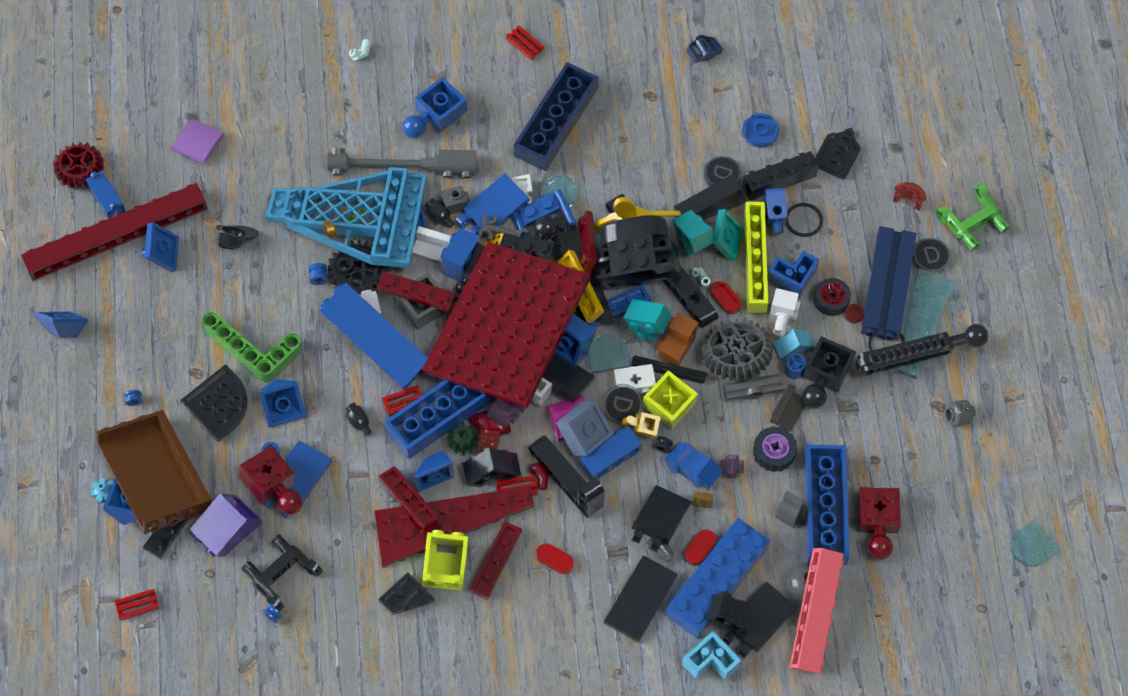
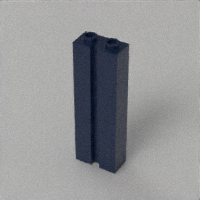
M879 226L860 334H865L868 337H881L888 341L899 340L917 233L904 230L897 232L894 231V228Z

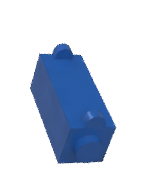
M103 171L91 173L90 177L86 179L87 185L107 218L109 219L118 213L126 212L124 204Z

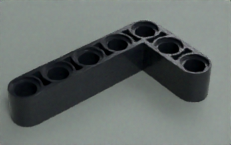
M545 435L528 446L532 456L545 467L550 477L585 517H590L604 506L605 490L602 484L596 478L586 482Z

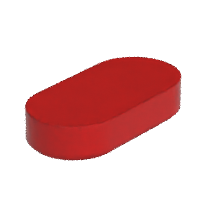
M714 282L710 290L713 299L725 313L731 315L738 313L741 307L739 297L726 282Z
M707 529L700 531L685 552V559L690 565H700L715 547L717 537L713 531Z
M548 543L540 545L537 549V559L540 563L560 574H568L572 571L574 561L569 554Z

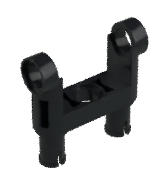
M278 534L276 536L278 539L274 537L271 544L282 555L264 572H261L251 561H248L246 563L248 567L244 564L241 570L253 580V586L267 599V602L271 603L280 612L285 606L278 599L279 596L270 588L276 580L296 562L310 575L313 574L315 577L321 575L323 570L313 559H309L299 548L290 545L281 534Z

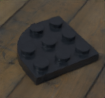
M225 364L183 397L181 403L220 442L235 430L244 419L248 398L242 381Z

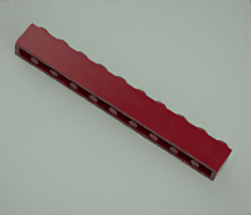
M198 183L190 184L176 192H169L161 198L152 199L149 203L135 206L124 213H118L112 218L101 220L90 227H84L75 233L64 235L58 240L47 242L36 249H29L21 254L32 281H35L146 235L147 224L151 222L164 228L208 210Z

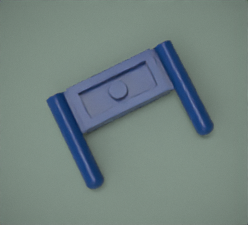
M560 189L556 190L553 194L550 193L522 207L512 216L518 231L526 229V226L535 224L538 218L551 216L559 212L560 209H562L570 226L576 224V220ZM521 235L522 238L530 239L529 235Z

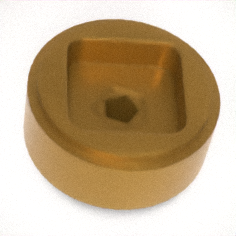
M330 220L323 222V229L328 239L336 238L337 226Z

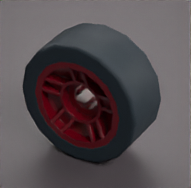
M829 278L820 282L814 294L816 308L828 316H836L845 312L851 299L848 285L836 278Z

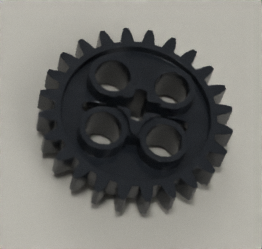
M351 240L349 247L371 255L373 244L369 246L367 240L364 244H361V240L354 244ZM337 250L338 253L332 252L333 258H329L330 265H327L328 276L331 278V284H335V288L340 284L343 286L346 282L358 294L365 290H372L373 292L374 288L377 289L383 271L389 272V266L371 265Z

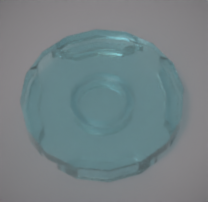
M554 175L544 181L541 186V198L550 193L553 194L556 190L560 189L568 206L570 207L574 204L578 190L576 183L571 178L565 175Z

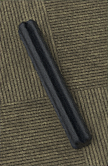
M637 355L633 356L631 365L634 367L652 364L654 372L665 374L667 371H670L676 377L704 383L707 376L706 372Z

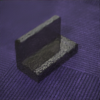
M790 383L772 413L770 420L771 423L787 429L789 432L793 430L806 406L803 403L802 396L795 393L796 386Z

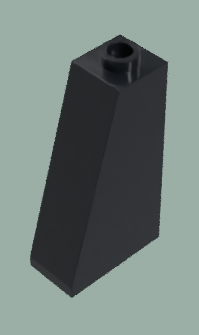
M732 174L675 205L674 208L676 211H680L681 215L692 210L696 215H700L704 221L718 215L719 210L725 209L728 211L748 201L735 176Z

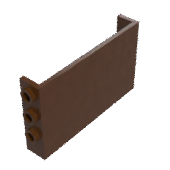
M163 410L142 415L136 419L124 421L118 425L97 431L96 443L143 534L156 532L163 527L176 525L178 522L186 519H193L197 515L203 514L212 503L209 493Z

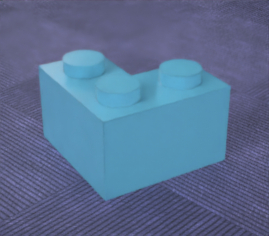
M713 631L683 657L682 665L695 679L711 666L726 680L740 668L741 659Z

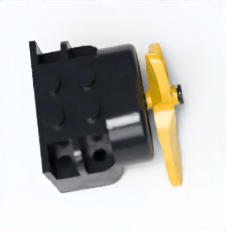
M620 197L614 202L615 213L609 214L595 223V232L600 233L601 249L598 252L597 260L600 275H596V277L608 290L682 277L678 248L669 238L667 221L663 218L680 216V211H648L636 206L632 199Z

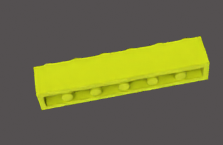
M746 202L744 229L747 313H766L768 307L765 202Z

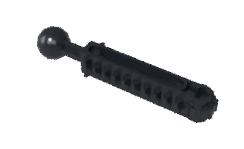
M972 324L962 334L949 337L946 331L863 352L857 356L856 367L858 372H862L863 375L867 376L952 354L954 347L965 344L973 348H980L988 341V330L981 324Z

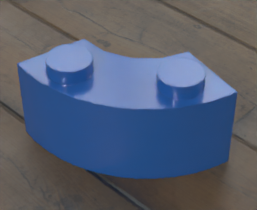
M679 442L665 458L669 468L674 473H680L697 488H701V486L710 488L723 472L711 457L701 454L689 443Z

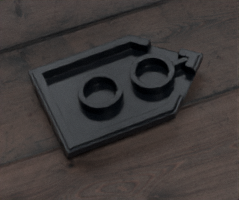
M852 128L845 129L839 133L827 134L815 157L819 165L818 169L840 179H846L861 150Z

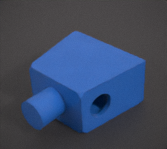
M785 188L766 189L762 202H765L766 227H772L773 235L783 234V226L787 220Z

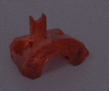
M904 182L894 188L896 192L893 202L898 203L901 199L908 198L914 202L915 210L920 211L923 201L926 200V195L919 185Z

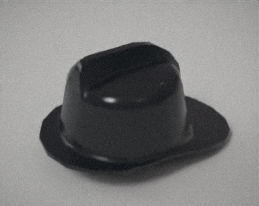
M216 226L217 230H219L218 245L224 249L240 248L246 238H255L259 235L256 229L248 226Z

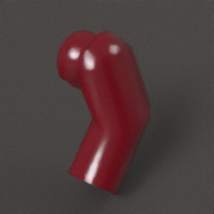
M541 463L531 464L530 472L539 477L538 489L542 491L547 490L548 471Z

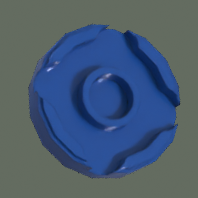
M764 113L753 114L744 121L742 128L743 137L747 143L754 147H768L777 140L779 134L778 123L770 115Z

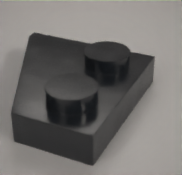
M406 573L379 598V602L392 615L431 604L435 601V598L409 573Z

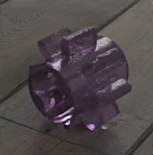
M738 455L725 456V460H721L720 468L723 470L722 473L725 472V477L738 478L740 473H743L744 460L739 461Z

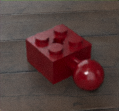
M273 446L239 465V478L261 505L278 496L277 504L282 513L294 515L301 510L303 506L302 496L299 492L290 489L295 486V472Z
M860 487L857 494L858 533H874V536L868 542V552L873 558L884 560L893 552V543L886 536V533L898 534L901 527L900 489Z

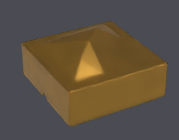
M696 491L694 492L692 505L712 508L714 495Z

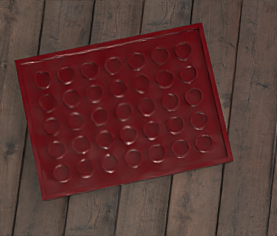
M487 241L422 371L425 374L528 408L591 279L590 273Z

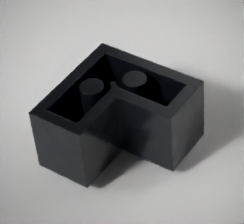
M487 447L481 453L471 456L469 460L462 463L466 485L482 487L493 480L504 481L515 479L521 475L517 453L494 449V447Z

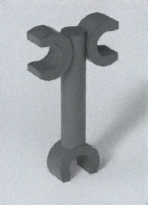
M485 212L482 217L483 226L478 236L481 238L482 234L486 233L490 242L493 235L492 232L497 234L507 233L521 237L520 235L522 234L528 235L529 231L527 229L515 231L496 226L494 224L496 223L497 216L494 215L493 220L489 221L486 219L487 213Z

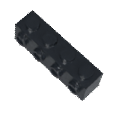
M811 151L801 152L796 157L785 158L777 164L766 165L758 171L748 172L743 177L742 187L749 201L763 197L766 189L787 188L817 177L819 165Z

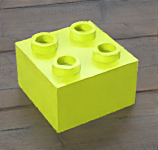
M667 371L643 397L642 407L651 414L661 417L660 421L670 429H673L697 403L698 393L670 371Z

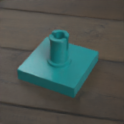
M725 209L718 211L714 234L712 235L713 245L729 261L737 260L743 227Z

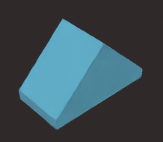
M792 329L773 342L780 361L787 359L792 354H802L815 349L809 331Z

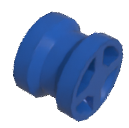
M314 263L308 267V272L311 274L309 277L311 284L322 285L328 282L326 264Z

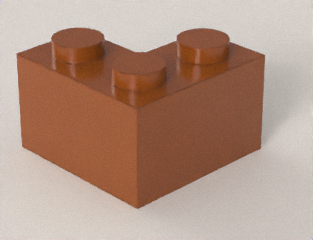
M680 312L675 317L670 318L667 324V337L665 340H661L656 348L658 350V359L678 366L694 343L698 328L697 321Z

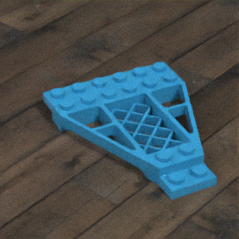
M389 167V171L315 188H273L266 220L267 222L285 223L288 229L371 265L410 268L427 183V174L408 173V168ZM387 180L384 193L361 191L363 185ZM357 187V190H356V191L345 190V189ZM314 200H322L318 204L313 202ZM335 201L340 203L334 206L331 202ZM350 203H359L354 207L350 205ZM369 204H374V205H377V206H375V207H373V208L371 209L368 205H369ZM328 205L330 209L323 213L320 209ZM346 206L348 211L341 214L339 210ZM363 208L367 211L362 215L357 213ZM315 212L319 214L314 219L310 218V215ZM334 213L338 217L331 220V222L337 226V235H346L344 244L319 234H325L322 224L324 221H328V217ZM351 215H354L356 217V219L352 220L351 222H348V220L346 219ZM370 216H372L375 219L370 223H367L365 221V219L369 218ZM351 237H373L374 242L371 255L349 247Z

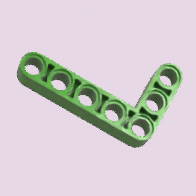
M208 312L202 318L205 332L258 379L266 383L274 380L303 350L300 336L296 333H290L264 355L218 314ZM211 322H216L212 326L208 325ZM223 334H229L227 337H221ZM292 343H297L294 347L289 346ZM238 345H242V346H243V347L240 348V349H235V347L238 346ZM278 356H283L280 360L276 359ZM251 357H256L253 361L248 360ZM264 369H270L267 373L262 372Z

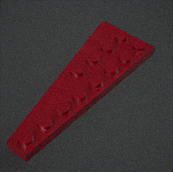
M531 486L426 502L438 515L440 522L424 532L402 506L375 510L382 568L388 567L387 565L397 561L401 562L414 554L423 553L426 550L427 534L432 533V530L444 531V534L452 535L453 532L466 534L473 530H479L490 523L499 522L500 519L512 514L516 515L533 508L534 501Z

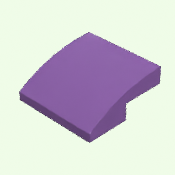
M191 119L175 140L172 150L204 164L213 155L214 148L223 139L224 133Z

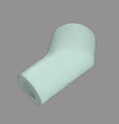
M364 39L361 49H351L349 52L351 59L359 61L367 57L372 42Z
M699 266L698 268H692V277H698L702 285L708 286L711 280L704 269Z

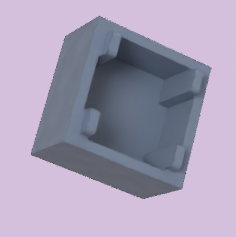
M582 401L556 422L570 450L576 456H587L614 434L596 401Z

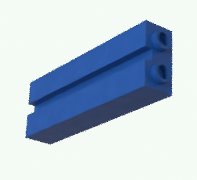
M346 282L343 286L341 284L338 285L333 291L334 295L330 299L326 298L321 303L320 313L403 390L407 389L415 378L423 372L422 369L428 358Z

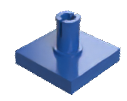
M154 222L147 224L146 244L142 248V256L170 272L175 271L177 268L179 236Z

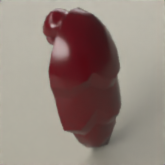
M484 410L473 414L469 418V423L476 430L477 434L496 438L511 432L509 420L498 412L493 413Z

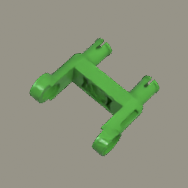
M983 183L977 185L974 188V192L978 202L984 209L960 222L953 212L945 206L935 211L938 220L942 224H947L956 237L965 242L970 251L976 250L981 245L971 233L988 222H993L1001 234L1011 227L1002 217L1000 208L991 199L989 189Z

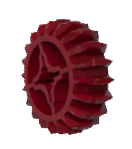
M81 141L78 145L72 142L70 147L65 145V150L59 149L60 155H55L56 161H53L54 173L57 179L70 189L73 186L77 190L80 186L85 189L87 185L86 179L90 177V174L93 172L99 173L104 170V160L101 157L100 151L96 150L94 145L90 147L88 142L85 145ZM91 160H93L92 166H91L90 169H89V168H88V165L90 164L89 162H90ZM67 163H70V165L68 166V170L65 171Z

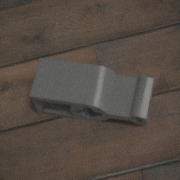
M786 490L776 518L793 528L802 514L804 500Z

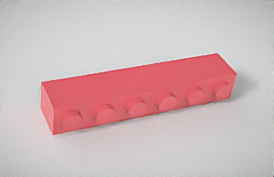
M813 548L789 668L820 674V670L823 668L824 650L828 645V630L832 625V610L836 604L835 594L840 584L839 574L844 563L843 553L824 548Z

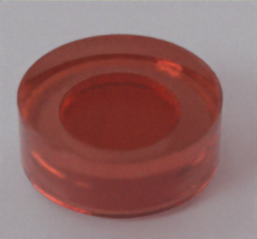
M858 304L848 305L844 313L845 319L850 323H859L864 316L863 308Z

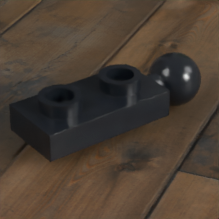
M477 243L463 272L462 281L455 285L457 294H461L485 247L484 245Z

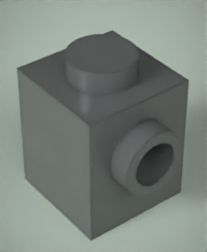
M462 185L441 191V201L445 204V208L450 210L451 214L464 211L463 208L470 202L469 194L467 191L464 192Z

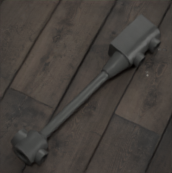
M331 148L327 157L328 171H332L334 176L343 175V171H347L350 166L420 167L443 173L444 178H453L454 174H461V178H472V174H476L477 153L476 150L439 149V157L421 160L350 159L349 155L345 153L344 148Z

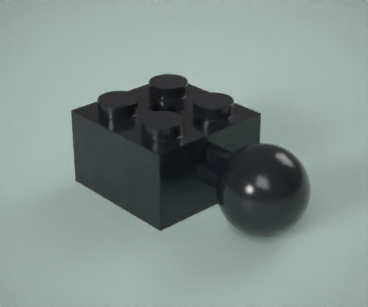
M549 216L538 218L534 224V232L537 239L520 238L517 251L558 263L557 261L560 259L562 252L555 241H548L557 233L558 226L556 221Z
M820 337L803 376L815 382L807 386L802 393L803 403L808 408L818 409L825 404L827 400L825 387L837 392L840 391L854 361L855 350L825 337Z

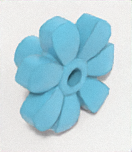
M100 478L99 483L94 482L92 484L94 490L90 491L91 496L96 497L98 503H102L103 498L106 501L113 482L109 480L106 483L105 478Z

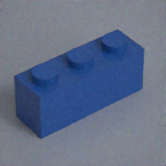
M629 426L624 429L620 428L614 432L612 437L605 440L590 454L581 456L580 465L591 479L596 478L598 480L641 452L642 443Z

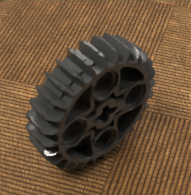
M736 318L735 322L728 320L726 324L721 322L720 327L715 325V330L709 329V334L705 335L702 343L703 361L706 368H709L710 373L715 372L716 377L721 375L722 380L729 377V381L732 378H736L737 381H739V378H744L746 381L748 376L753 379L755 373L760 375L761 370L765 371L766 366L770 365L773 353L772 339L769 337V333L765 332L764 327L760 328L759 323L753 325L752 320L746 323L745 319L742 322H738Z

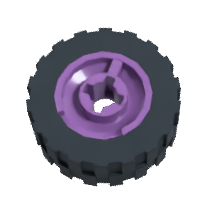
M775 426L766 428L755 439L753 448L755 461L767 471H783L794 462L797 453V442L793 434H790L787 429ZM772 447H777L778 450L773 451Z

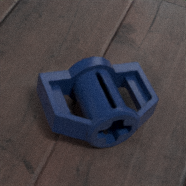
M703 34L696 36L687 49V53L694 63L709 61L714 56L722 54L723 51L722 46L715 37ZM692 46L696 47L700 55L696 53Z

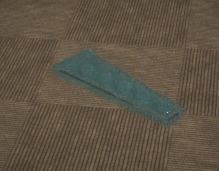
M919 268L904 342L934 335L955 281ZM923 361L899 367L898 373L916 379Z

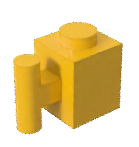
M641 412L636 415V418L630 415L622 419V424L624 426H633V432L636 435L653 438L657 436L661 417Z

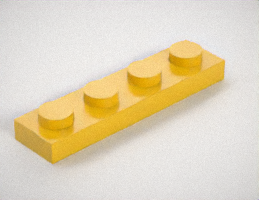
M569 250L557 261L558 264L583 271L575 251ZM589 282L578 305L586 321L593 323L604 313V310Z

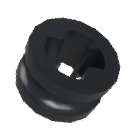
M658 436L657 442L654 443V448L662 453H670V447L673 446V442L664 436Z

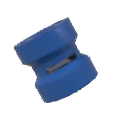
M792 354L788 357L785 373L789 378L798 379L803 375L806 365L805 358L800 354Z

